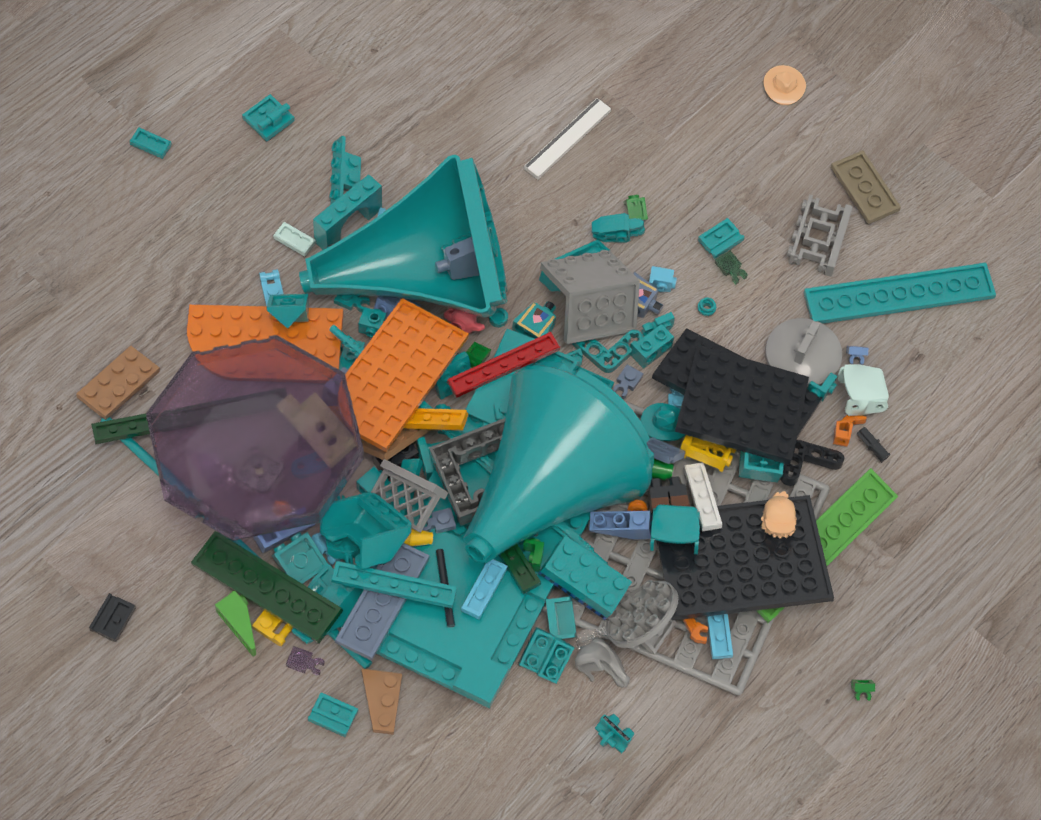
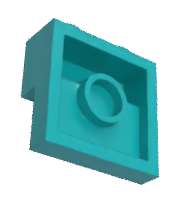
M301 532L295 534L290 538L291 543L286 546L284 543L273 549L275 553L271 555L282 572L302 584L318 574L328 564L308 532L303 535Z

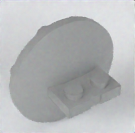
M796 318L781 323L771 332L766 343L765 357L768 365L808 376V385L813 381L822 386L831 372L835 375L838 372L842 361V348L837 336L824 324L812 319Z
M648 580L644 585L636 588L631 593L625 594L613 614L608 617L607 635L612 643L621 648H630L642 644L649 653L655 654L664 642L665 637L677 623L675 620H671L678 605V593L675 588L666 581Z

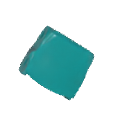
M658 505L656 508H653L650 551H654L655 539L668 543L695 542L694 554H698L700 511L695 507Z

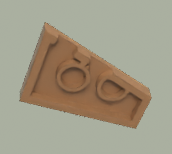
M361 669L373 732L394 735L402 674Z

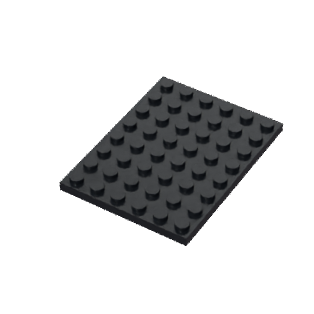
M810 495L788 497L795 506L797 520L796 530L792 536L788 535L787 538L783 536L782 538L778 536L774 538L772 534L765 533V529L761 528L763 522L761 517L763 516L765 504L768 501L762 500L717 506L722 521V528L702 531L699 522L698 554H694L695 542L668 543L656 540L664 581L670 583L678 593V605L671 620L834 601V594Z

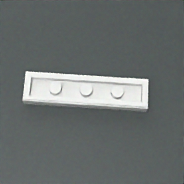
M704 463L684 465L685 475L695 508L700 511L699 522L702 531L722 528V521Z

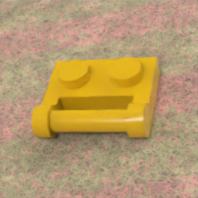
M265 610L252 625L254 630L281 647L285 643V638L293 629V627L286 624L279 634H275L274 632L283 621Z

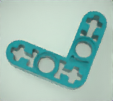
M630 330L609 350L596 339L572 343V345L576 349L581 348L582 354L601 371L612 373L631 356L633 344L637 342L634 340L629 346L631 337L633 339L637 337L639 341L643 338V334L638 330ZM595 347L599 350V353L592 355L589 349ZM624 348L627 353L619 355L616 349ZM612 360V364H611V365H610V364L605 365V361H606V362H609V361Z

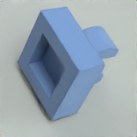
M847 346L846 353L851 354L849 363L853 364V359L859 357V364L863 365L864 357L862 355L868 356L869 348Z

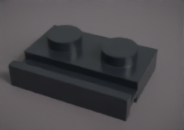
M109 593L89 627L90 631H94L107 639L117 642L136 606Z

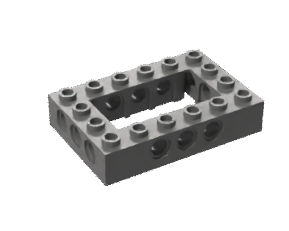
M506 418L429 447L430 457L445 491L448 492L447 496L460 526L472 521L485 489L481 488L475 491L473 495L474 500H472L468 492V485L462 479L459 465L497 451Z

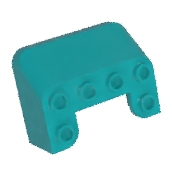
M363 493L321 504L320 533L329 541L335 542L348 537L360 547V554L355 557V564L361 569H368L371 566L391 561L412 530L411 521L375 493Z

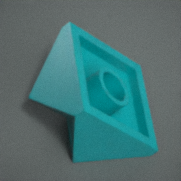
M309 294L270 295L267 311L286 328H289L293 322H309Z

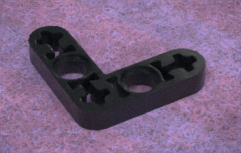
M796 440L792 460L796 461L798 465L784 464L783 475L780 480L787 486H794L798 482L803 461L837 470L842 467L845 457L837 450ZM795 448L799 449L798 454L794 453ZM816 452L820 454V457H815L811 453ZM789 471L793 472L792 477L788 476Z

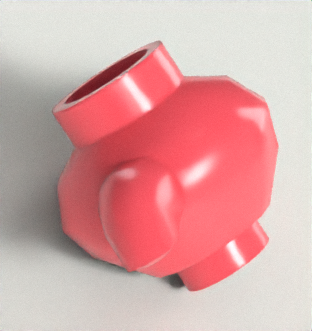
M451 307L444 313V318L451 322L450 324L467 333L485 329L484 324L477 322V315Z

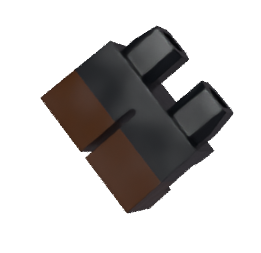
M679 476L669 478V486H662V481L659 478L651 480L648 493L651 515L653 508H656L658 505L690 506L686 486L682 484Z

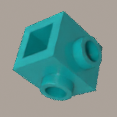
M364 307L358 323L359 333L373 338L387 319L386 313L380 309Z

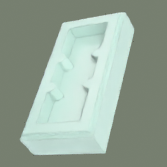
M283 222L273 235L275 240L304 257L316 243L315 239L286 222Z

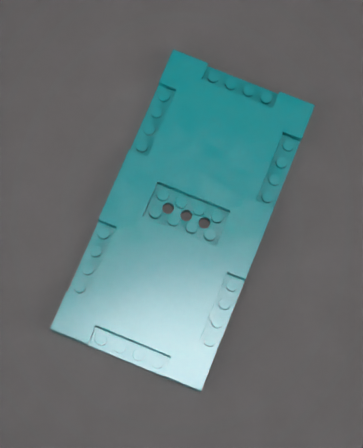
M468 415L464 430L459 431L465 434L486 426L488 423ZM498 450L487 454L494 462ZM475 460L459 465L462 479L468 485L469 495L474 500L473 495L475 491L486 488L491 474ZM435 468L428 481L444 489ZM446 496L445 500L439 499L432 512L451 508L456 529L437 534L435 528L431 529L430 532H433L432 544L413 546V548L430 555V559L419 579L440 583L436 550H444L449 585L457 587L453 604L455 626L447 627L443 606L407 599L376 654L490 709L555 585L539 575V572H535L541 581V585L523 594L507 569L480 620L462 612L461 607L486 562L479 563L473 560L466 552L465 546L467 544L462 539L467 531V526L471 522L460 526L449 498ZM432 497L423 500L424 506L429 504ZM418 502L415 503L412 512L419 509ZM591 512L566 520L564 523L581 537L590 521ZM420 515L413 517L414 525L418 524ZM552 527L539 532L537 537L533 535L528 538H536L544 542L541 568L557 543L563 538ZM524 541L518 543V546L529 562L530 552L523 550ZM499 555L494 558V560L504 564Z

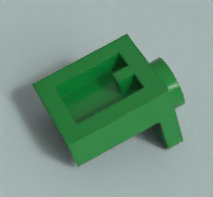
M639 195L628 196V199L624 201V205H626L629 219L641 218V220H648L645 197L639 198Z
M474 342L466 351L471 368L484 363L490 356L491 349Z
M536 538L524 540L523 550L530 552L529 563L532 564L535 572H539L544 553V542Z

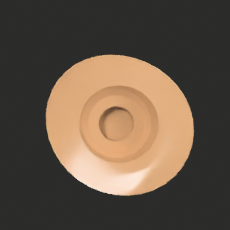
M780 65L773 67L764 77L763 84L767 95L780 105H791L797 102L803 96L806 89V82L802 74L790 66Z

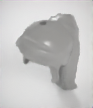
M595 638L590 644L584 645L579 649L575 658V666L591 682L594 681V677L590 671L605 670L612 676L617 686L621 688L627 687L630 677L625 673L620 658L603 639Z

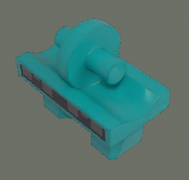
M604 714L595 727L599 732L598 735L603 738L600 745L604 747L609 744L622 754L630 744L634 732L627 727L622 731L618 727L620 720L615 714H611L608 717Z

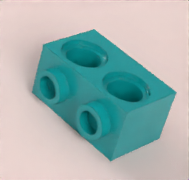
M660 324L633 344L631 356L644 369L672 348L674 336Z

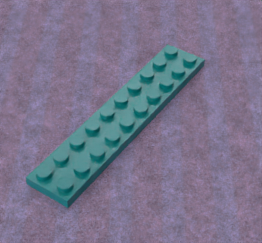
M987 263L805 288L803 292L810 319L822 324L995 299L996 297Z

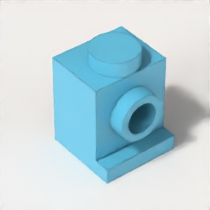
M652 266L649 283L657 288L659 292H670L671 288L675 289L677 278L673 277L674 270Z

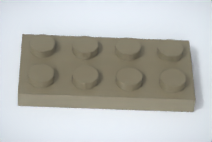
M863 150L831 164L830 168L867 224L900 211L901 206Z

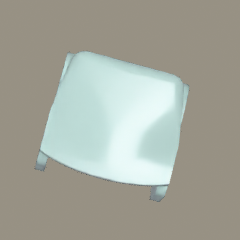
M848 364L840 368L837 376L838 381L845 383L850 397L845 407V413L848 416L879 413L888 408L889 394L882 369L859 364Z

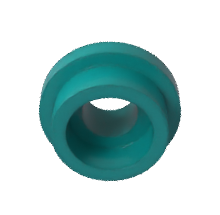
M706 297L699 301L697 308L700 314L711 316L715 313L717 305L712 298Z

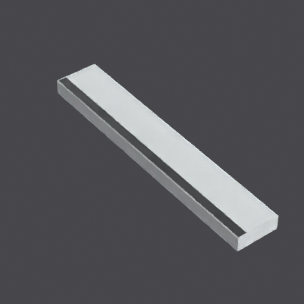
M598 98L595 99L524 166V170L539 180L610 113L611 108Z

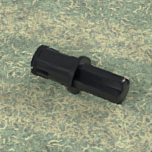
M866 427L861 428L857 432V436L868 447L867 450H871L881 463L891 455L879 443L880 440L876 439Z

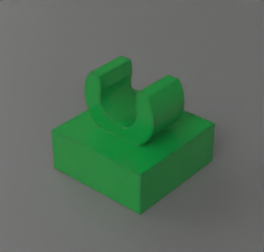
M851 680V688L855 691V699L860 701V694L864 692L866 693V699L870 701L872 697L870 692H875V683L872 680Z

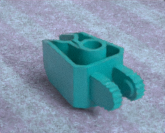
M626 213L601 216L592 222L593 238L602 242L627 243L631 241L630 237L640 236L645 233L644 221L641 218L629 219V215Z

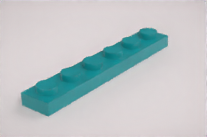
M336 561L331 579L332 583L447 608H453L457 592L456 586L372 568L361 569L357 565Z

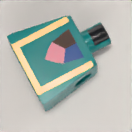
M547 301L543 307L537 303H532L513 320L512 330L534 339L552 332L556 324V315L553 314L556 306L550 301Z

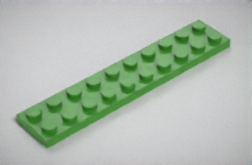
M872 468L816 520L827 566L898 497ZM785 607L757 610V612L769 623Z

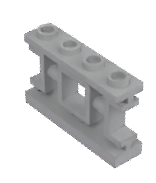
M809 194L808 201L804 200L801 210L804 211L803 216L799 215L796 226H800L799 230H794L791 240L795 242L794 246H789L787 256L790 257L789 264L796 262V265H800L802 258L820 263L818 271L824 270V275L832 277L853 206L846 204L845 208L838 204L836 211L819 207L820 199H812L813 195ZM811 206L813 207L812 214L820 216V219L810 217L809 223L806 224V217ZM838 215H842L838 231L834 232L835 224L828 223L827 219L837 221ZM811 227L829 232L827 242L808 237ZM800 237H804L802 244L811 247V249L801 248L799 255L795 254ZM829 245H831L833 248L828 263H825L826 255L817 252L818 249L827 252Z

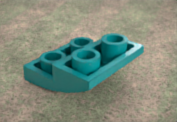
M536 627L518 664L536 672L538 676L557 684L574 650V646Z

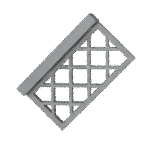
M384 459L380 465L384 470L371 493L381 494V498L387 503L394 501V508L398 512L407 508L408 514L405 517L411 521L412 529L421 533L440 498L445 500L448 492L438 485ZM390 476L391 484L384 486V482ZM404 484V490L398 493L397 486ZM392 489L393 496L386 498L385 492ZM417 490L418 497L411 499L410 493ZM405 496L406 502L399 505L398 499ZM432 497L429 504L424 506L423 500ZM418 502L419 509L412 512V505ZM420 515L418 524L414 525L413 517Z

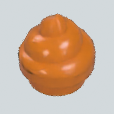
M636 499L628 504L627 511H647V505L644 501Z

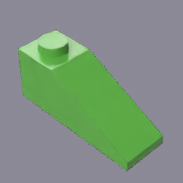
M233 591L215 604L216 613L254 657L256 655V648L247 607L248 601L244 596H239L236 591Z

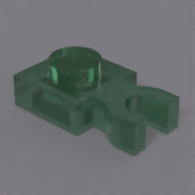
M731 250L715 259L717 267L725 276L730 274L735 285L740 280L737 276H742L744 280L747 278L748 274L746 271L740 269L742 263Z

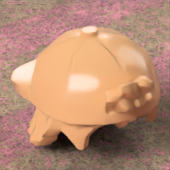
M786 491L780 494L776 492L773 498L767 501L763 516L761 517V521H763L761 528L765 529V533L772 534L774 538L776 536L787 538L788 535L792 536L796 530L795 506L788 499L789 496L786 494Z

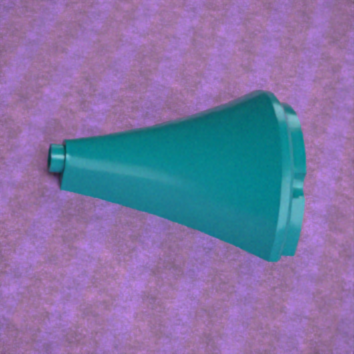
M456 154L448 156L420 184L374 220L334 245L306 258L307 270L299 272L304 293L314 292L316 296L361 295L419 300L459 309L484 318L493 316L497 306L506 304L508 301L506 292H508L501 249L481 177L473 158L461 160ZM470 233L480 275L453 280L447 271L438 273L435 262L444 260V250L441 247L443 245H453L452 239Z
M542 362L517 370L511 378L508 409L494 466L477 511L462 539L467 544L465 549L468 555L479 563H488L510 547L558 523L605 507L631 502L636 499L639 500L649 488L652 480L654 453L647 446L650 437L646 429L628 404L596 377L582 369L573 371L561 362Z

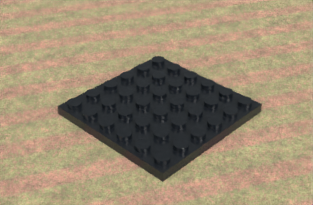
M697 344L674 432L790 465L809 377Z

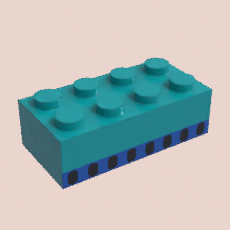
M566 535L557 543L538 573L604 620L613 614L632 583L628 578Z

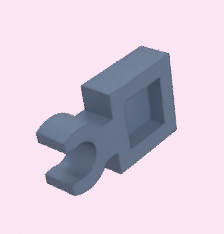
M627 364L618 376L617 383L619 384L614 386L613 391L615 393L619 390L622 391L621 398L624 400L627 397L628 389L634 391L643 378V373Z
M451 508L432 512V518L427 520V527H424L422 530L430 532L431 529L435 528L437 534L456 529Z

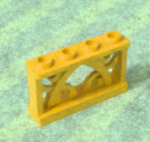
M688 435L685 436L680 448L685 451L684 458L686 456L718 468L720 472H723L725 466H730L733 456L730 454H735L736 449L729 447L727 449L725 446ZM717 451H721L723 456H717Z

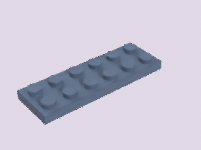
M403 543L391 561L385 564H378L376 569L419 578L430 559V555ZM363 590L336 637L335 643L372 661L407 599Z

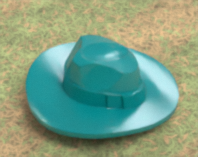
M655 403L643 411L640 421L649 437L661 441H675L685 436V434L674 432L680 412L679 408L666 403Z

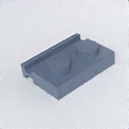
M653 437L647 442L648 448L654 453V458L670 464L684 459L685 451Z

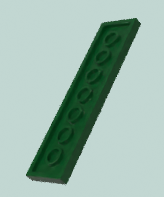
M217 531L213 532L191 561L194 567L231 590L236 591L239 595L244 596L252 603L319 644L343 612V609Z

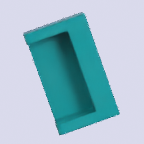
M572 597L546 599L550 634L560 639L577 638Z

